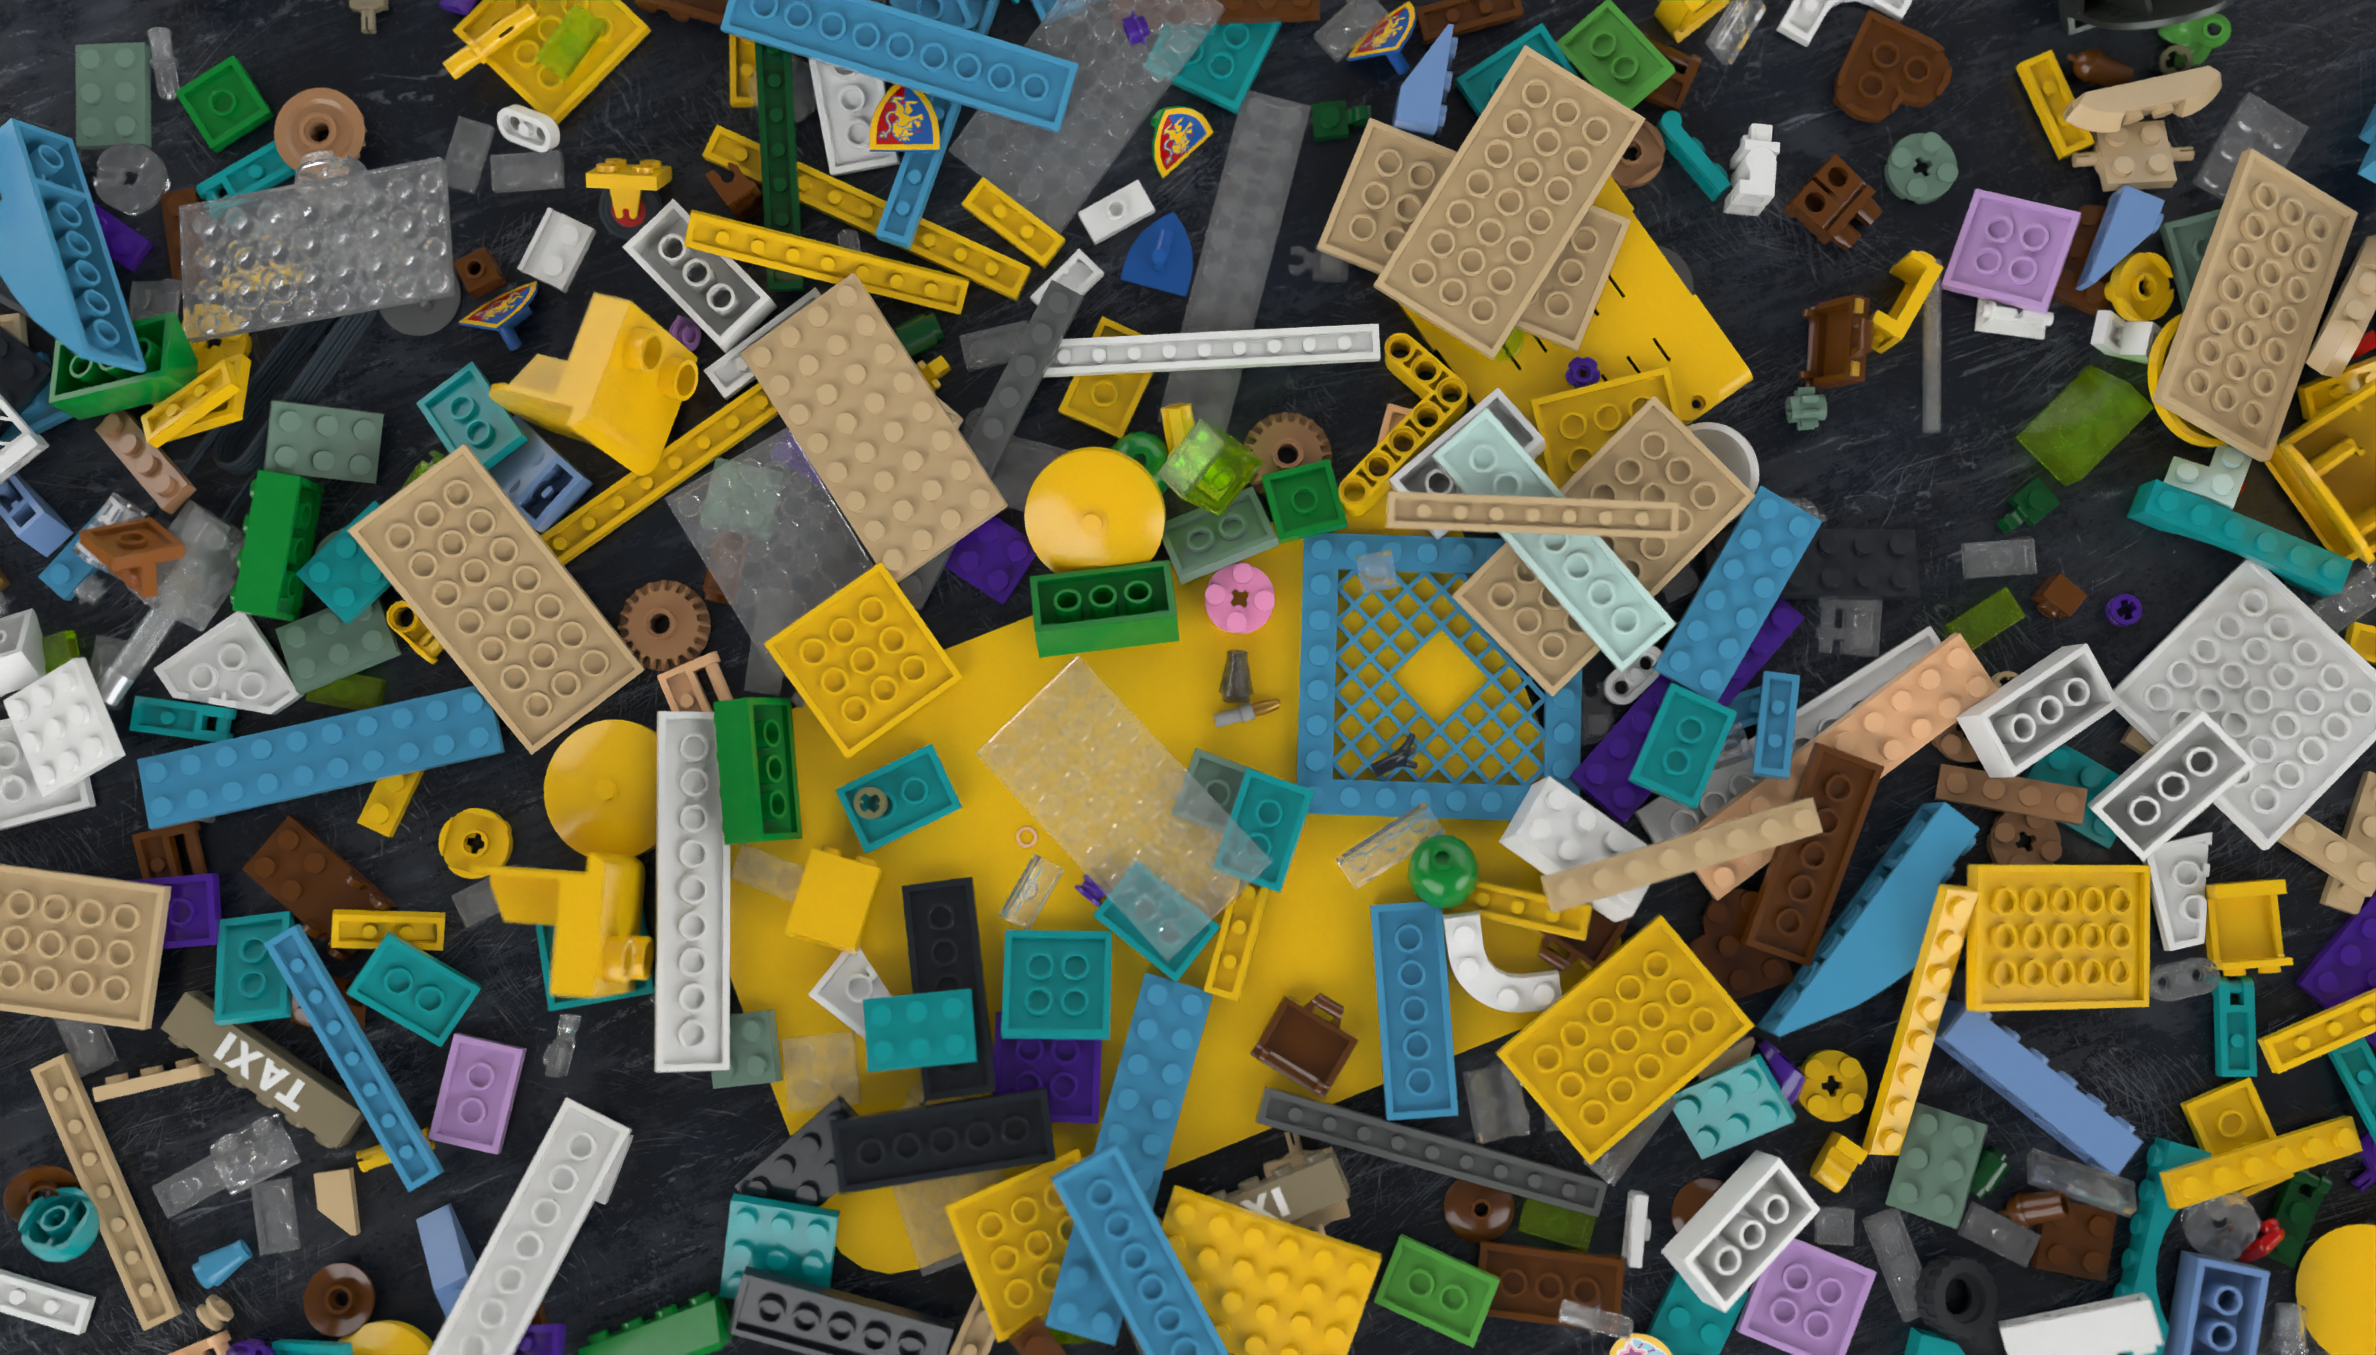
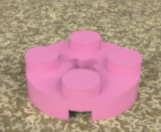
M1247 563L1231 564L1218 570L1209 580L1205 592L1206 611L1211 621L1220 629L1235 634L1251 633L1262 627L1269 619L1275 603L1274 589L1269 578L1260 569ZM1234 590L1240 593L1246 591L1249 594L1246 598L1248 603L1246 607L1243 608L1241 605L1234 607L1231 605L1230 602L1234 598L1232 595Z

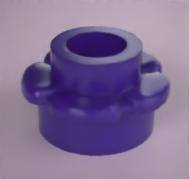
M1131 11L1130 16L1122 19L1125 34L1131 46L1141 43L1143 46L1146 43L1145 37L1150 35L1147 22L1143 15L1137 17L1136 13Z
M1576 357L1572 359L1568 364L1569 369L1565 373L1568 384L1574 386L1575 389L1597 384L1600 379V371L1597 370L1598 364L1590 357H1585L1584 359ZM1580 371H1586V376L1582 377Z

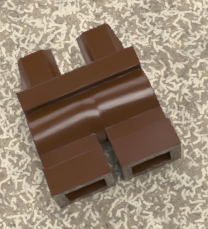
M1836 153L1822 164L1805 183V186L1782 209L1792 219L1796 217L1811 233L1818 236L1817 239L1824 245L1832 241L1845 251L1851 248L1861 237V234L1849 224V221L1855 216L1868 227L1883 212L1880 206L1871 198L1876 191L1870 185L1866 186L1865 182Z

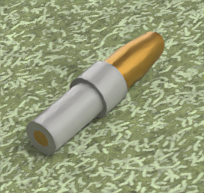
M1270 699L1252 704L1249 702L1239 705L1238 708L1214 714L1213 718L1216 728L1240 721L1247 722L1254 720L1255 717L1276 711L1280 707V700Z

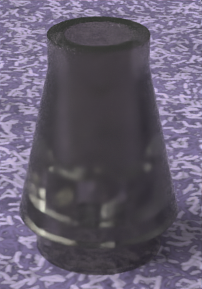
M1227 651V660L1219 687V693L1222 694L1223 702L1234 704L1250 702V695L1254 691L1247 651Z

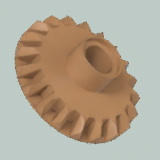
M312 88L302 91L289 99L277 116L274 127V140L277 150L286 164L295 171L310 178L313 176L325 179V176H338L340 171L351 169V163L355 159L360 158V151L363 146H366L364 138L367 129L364 125V116L361 114L358 106L339 91L329 88ZM329 130L328 137L319 142V135L323 131Z
M1287 412L1270 415L1259 421L1248 433L1243 444L1241 456L1243 471L1248 482L1264 497L1266 495L1261 475L1330 459L1332 463L1330 442L1323 429L1312 419L1306 418L1299 413ZM1283 448H1290L1296 453L1297 459L1291 464H1285L1279 460L1277 453Z
M661 580L647 583L642 588L635 590V593L626 600V604L620 612V625L618 629L623 641L644 667L656 671H669L696 659L702 653L710 636L711 620L706 604L693 589L676 581ZM667 616L670 620V627L665 633L658 634L655 628L656 622L660 617Z

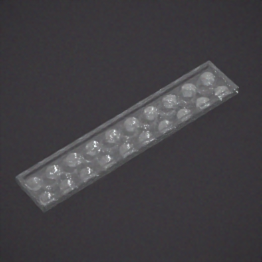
M1248 90L1237 115L1181 333L1254 329L1311 106ZM1243 368L1170 371L1161 408L1171 404L1191 403L1196 432L1225 439ZM1160 409V413H1159V416H1158V422L1163 423L1162 415H1161V409Z

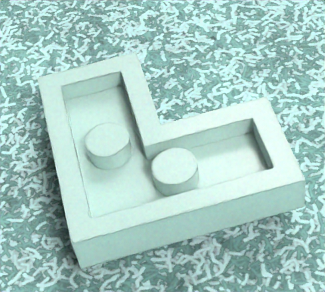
M2231 445L2216 447L2209 467L2174 456L2164 482L2233 510L2252 457Z

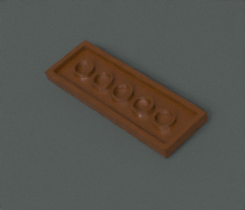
M1814 742L1793 802L1813 797L1823 832L1776 846L1741 943L1810 967L1885 766Z

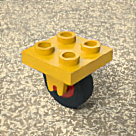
M608 158L605 159V163L596 164V168L586 173V188H605L600 196L598 207L601 221L609 232L618 238L630 240L663 209L661 197L657 190L672 181V166H661L660 160H640V165H627L626 159Z

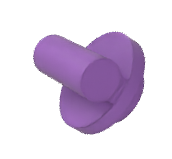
M677 315L676 320L670 327L669 334L692 352L701 341V329L693 319Z

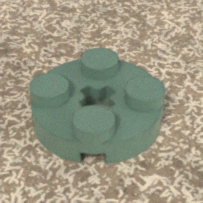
M1935 132L1926 134L1915 133L1900 140L1890 151L1884 171L1886 182L1891 191L1903 200L1906 198L1910 201H1916V204H1926L1937 200L1949 190L1953 181L1958 176L1957 161L1953 150ZM1917 160L1927 164L1928 169L1926 171L1928 176L1924 177L1921 172L1915 174L1913 168L1917 165Z

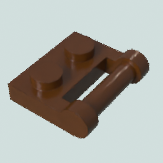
M1641 31L1670 63L1685 69L1684 74L1675 71L1671 77L1643 100L1668 111L1679 112L1703 57L1694 53L1692 56H1689L1648 38L1649 34Z
M199 820L132 835L142 879L184 876L175 836L183 834L192 874H208L197 831L201 830Z

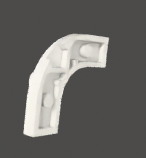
M1793 0L1776 31L1807 47L1826 13L1832 7L1843 2L1856 1L1869 5L1900 22L1913 0Z
M1479 911L1443 915L1447 951L1452 970L1462 987L1476 1000L1497 1010L1520 1013L1546 1010L1562 996L1558 970L1516 974L1507 973L1492 964L1487 958L1483 947Z

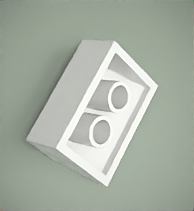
M33 608L0 618V697L7 693L23 689L46 675L49 658L38 618Z

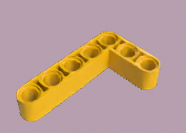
M1395 333L1388 337L1384 347L1385 363L1389 371L1422 398V400L1340 483L1338 490L1340 502L1343 505L1344 512L1350 516H1361L1366 513L1392 487L1389 479L1445 433L1463 415L1467 408L1468 390L1463 380L1406 333ZM1396 350H1405L1409 353L1404 358H1396L1392 355ZM1428 371L1433 373L1434 377L1430 380H1421L1418 378V374ZM1454 393L1460 399L1451 403L1445 401L1443 397L1446 394ZM1428 417L1434 419L1436 424L1431 427H1424L1419 424V421ZM1400 442H1408L1412 445V448L1401 452L1396 450L1395 446ZM1377 466H1383L1388 470L1384 476L1380 477L1370 473ZM1351 491H1360L1364 494L1363 498L1359 501H1350L1346 498L1347 494Z

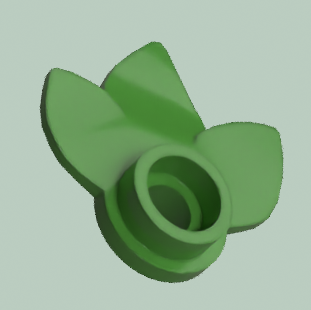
M2213 13L2192 21L2160 27L2157 33L2173 45L2187 47L2193 56L2192 66H2195L2206 60L2211 49L2222 46L2229 39L2231 24L2225 16ZM2216 25L2219 28V34L2216 36L2209 35L2207 26ZM2175 54L2174 66L2183 68L2181 63L2186 61L2183 54Z

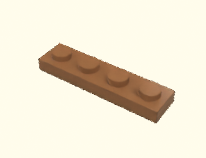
M129 410L111 413L95 429L155 502L167 513L172 515L197 490L161 447L155 448L146 442L143 426Z
M1941 764L1934 800L2080 826L2083 822L2088 789L2015 776L1990 778L1986 771Z

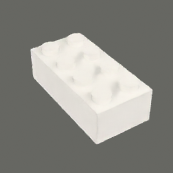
M673 199L633 236L623 248L725 353H728L762 323L777 306L732 258L683 247L690 215Z
M1497 388L1392 476L1389 481L1395 492L1464 494L1432 458V455L1485 408L1492 412L1533 460L1546 450L1545 439L1505 394ZM1449 530L1429 531L1439 540Z
M2085 643L2062 646L2000 687L1998 691L1958 715L1956 719L1990 778L2014 777L2121 704L2088 644Z
M2197 708L2091 800L2087 806L2144 862L2255 767L2257 763L2205 711Z
M1550 776L1532 784L1499 841L1545 875L1647 845ZM1650 884L1587 904L1592 905L1594 909L1613 922L1633 917Z
M1756 1150L1661 1252L1702 1302L1726 1312L1820 1211V1208L1780 1158Z
M2144 1292L1998 1321L2007 1355H2118L2117 1353L2133 1351V1355H2146L2156 1352L2155 1346L2163 1344L2151 1301Z

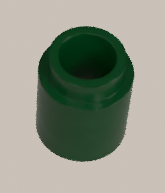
M933 312L926 316L924 313H921L893 327L896 332L895 334L910 357L938 345L937 341L945 338Z
M1989 1145L1987 1149L1982 1147L1969 1192L1980 1200H1983L1986 1194L1991 1195L2010 1169L2005 1163L2008 1157L1992 1145Z

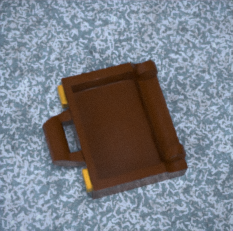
M1848 295L1820 302L1817 306H1811L1810 309L1802 310V318L1810 320L1806 371L1798 372V379L1806 381L1805 387L1815 386V390L1821 391L1865 382L1866 355L1872 351L1874 321L1869 320L1870 298Z
M1592 908L1586 941L1533 929L1530 930L1537 935L1540 933L1543 935L1537 956L1560 972L1577 959L1580 960L1579 963L1592 971L1606 959L1632 917L1613 922ZM1552 941L1569 952V954L1565 958L1548 945Z
M1321 992L1304 1007L1301 1006L1302 1002L1291 995L1288 997L1284 995L1251 1050L1250 1055L1324 1099L1359 1041L1356 1038L1357 1034L1345 1027L1343 1030L1340 1029L1344 1006ZM1316 1006L1333 1016V1021L1330 1023L1313 1013L1314 1007Z

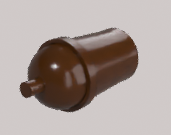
M2098 48L2085 49L2077 56L2069 53L2066 57L2067 60L2073 62V72L2079 78V81L2083 83L2089 82L2107 88L2129 83L2133 76V67L2104 54Z
M2063 1189L2030 1193L2022 1191L2017 1192L2015 1196L2008 1200L2006 1209L1999 1210V1216H2008L2014 1224L2031 1228L2036 1224L2069 1218L2070 1205Z

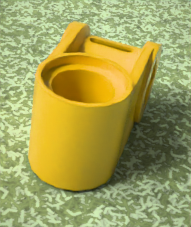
M406 601L395 602L387 611L386 618L389 626L406 640L417 654L434 665L438 661L437 655L444 649L443 646L414 611V621L411 625L405 627L402 624L401 615L405 610H412V608Z

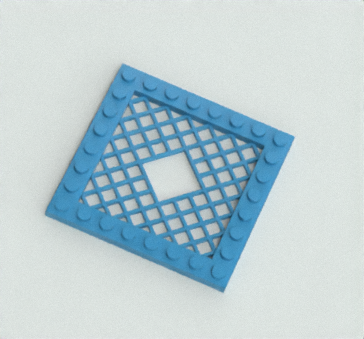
M1323 533L1303 539L1296 784L1315 791L1308 814L1511 821L1531 788L1530 785L1542 773V779L1550 776L1580 797V788L1569 778L1580 766L1582 668L1553 697L1545 690L1543 693L1532 681L1533 678L1530 675L1527 676L1517 666L1515 660L1510 658L1499 647L1498 643L1446 591L1459 578L1465 583L1469 579L1465 574H1474L1506 543L1504 539L1441 537L1437 540L1435 537L1337 533ZM1338 570H1351L1338 582ZM1360 571H1382L1385 573L1372 584ZM1395 572L1420 574L1407 585ZM1430 573L1456 575L1442 586ZM1354 574L1368 587L1355 601L1342 588ZM1388 576H1391L1403 589L1391 602L1377 589ZM1423 577H1426L1438 590L1426 603L1411 590ZM1371 592L1385 605L1372 619L1359 606ZM1339 593L1350 606L1337 617ZM1406 593L1420 607L1408 620L1394 607ZM1441 594L1455 608L1443 621L1429 609V606ZM1353 609L1367 622L1354 636L1340 622ZM1388 610L1402 623L1390 637L1376 624ZM1423 611L1437 625L1425 638L1411 625ZM1458 613L1472 626L1460 639L1446 626ZM1338 627L1349 641L1336 652ZM1370 627L1384 640L1371 654L1357 640ZM1405 628L1419 641L1407 655L1393 642ZM1439 630H1442L1489 680L1438 726L1398 684L1392 675ZM1475 631L1489 644L1477 657L1463 644ZM1352 644L1366 657L1353 671L1339 657ZM1387 645L1401 658L1388 672L1374 658ZM1492 649L1506 662L1494 675L1480 662ZM1337 662L1348 676L1335 687ZM1369 662L1383 675L1370 689L1356 675ZM1509 667L1523 679V682L1511 693L1497 680ZM1351 679L1365 692L1352 706L1338 692ZM1386 680L1400 693L1388 707L1374 694ZM1491 684L1506 697L1493 710L1479 697ZM1526 685L1541 698L1528 711L1514 698ZM1336 697L1347 711L1334 722ZM1368 697L1382 710L1369 724L1355 710ZM1403 698L1417 711L1405 725L1391 712ZM1474 700L1488 714L1475 727L1461 714ZM1508 702L1523 715L1510 728L1496 715ZM1543 703L1544 729L1531 716ZM1350 714L1364 727L1351 741L1337 727ZM1385 715L1399 728L1387 742L1373 729ZM1421 716L1435 730L1422 743L1415 738L1413 744L1417 747L1415 748L1416 752L1407 758L1411 760L1421 751L1434 765L1421 778L1409 767H1398L1393 769L1386 777L1383 775L1377 777L1380 781L1354 780L1367 767L1373 772L1370 765L1385 750L1389 754L1394 753L1395 751L1390 745L1403 733L1408 737L1411 733L1408 728ZM1456 717L1470 731L1457 744L1443 731ZM1491 718L1505 732L1492 745L1478 732ZM1526 720L1540 733L1527 746L1513 733ZM1335 732L1346 746L1333 757ZM1367 732L1381 745L1369 759L1355 746ZM1438 734L1452 748L1439 761L1425 748ZM1473 735L1487 749L1474 762L1460 749ZM1508 737L1522 750L1509 763L1495 750ZM1542 739L1543 764L1530 751ZM1349 749L1363 762L1351 776L1337 763ZM1455 752L1469 766L1456 779L1442 766ZM1490 754L1504 767L1491 780L1477 767ZM1525 755L1539 768L1526 782L1512 768ZM1333 767L1345 780L1333 779ZM1403 768L1415 782L1389 780ZM1438 769L1450 783L1425 781ZM1474 771L1485 784H1464L1460 782L1469 773ZM1509 772L1520 785H1495V783Z

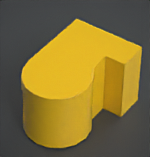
M1832 1131L1811 1167L1810 1176L1834 1193H1837L1845 1186L1856 1166L1863 1163L1868 1152L1843 1135Z

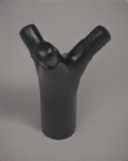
M1410 733L1406 741L1394 753L1370 765L1376 777L1398 767L1417 768V762L1407 759L1416 752L1415 748L1411 747L1416 737L1414 733Z

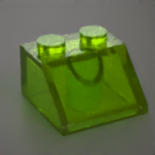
M1200 418L1195 426L1189 430L1187 436L1174 453L1168 457L1166 463L1157 474L1181 499L1221 517L1264 462L1221 428Z

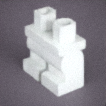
M1753 123L1749 127L1748 135H1743L1741 138L1740 147L1730 159V169L1735 170L1731 177L1733 190L1725 198L1724 213L1758 216L1765 208V205L1767 206L1774 197L1776 156L1780 152V142H1771L1772 125Z

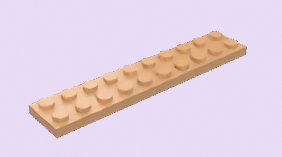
M1954 632L1794 752L1791 758L1788 781L1759 778L1687 833L1793 802L1814 742L1885 766L1881 775L1882 778L1957 722L1956 717L1998 691V688L1962 635ZM1776 846L1695 870L1694 872L1713 899L1718 901L1771 861Z

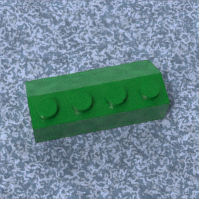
M168 312L132 321L147 368L143 373L80 358L59 340H55L48 403L78 420H83L166 400L197 378L198 360L177 315L173 312Z
M258 470L257 478L253 479L250 486L251 510L245 516L243 523L246 537L244 548L239 550L237 556L238 580L232 586L230 593L233 611L288 622L300 619L306 584L295 573L312 557L324 486L300 476Z
M1170 560L1030 576L1034 631L1039 658L1179 641Z
M747 697L713 702V722L716 732V759L719 769V795L722 807L724 845L802 839L791 698Z
M705 1292L690 1298V1305L677 1309L676 1304L661 1308L655 1311V1318L643 1322L642 1316L628 1320L621 1324L622 1330L609 1334L608 1329L593 1333L587 1336L588 1342L578 1350V1354L706 1355L722 1349L734 1335L727 1333L730 1316L723 1297H719L720 1294L711 1297L709 1292Z

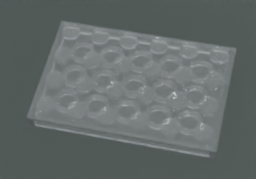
M788 427L665 497L666 503L777 681L785 677L786 674L763 643L874 567Z

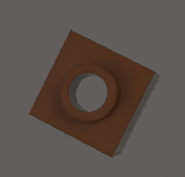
M485 247L453 262L468 293L476 299L507 284L493 254ZM481 267V271L478 274L472 275L471 271Z
M2059 573L2047 577L2032 595L2031 599L2038 604L2037 609L2044 616L2053 620H2060L2071 617L2088 595Z

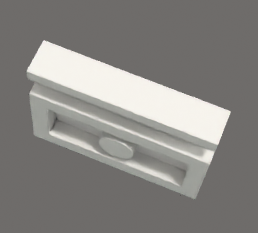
M548 207L517 269L566 293L596 231Z

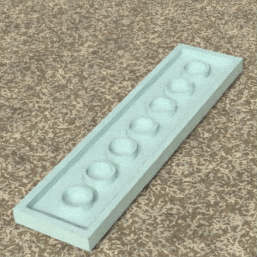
M1488 408L1479 413L1432 455V458L1464 494L1566 498ZM1498 532L1619 671L1625 670L1676 625L1600 536Z

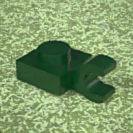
M1346 100L1311 104L1314 141L1349 138V127H1365L1369 118H1372L1371 105L1357 106L1346 110Z
M2036 477L2007 500L2013 509L1995 524L2004 534L2010 530L2013 531L2024 521L2031 527L2056 508L2060 502L2042 480Z

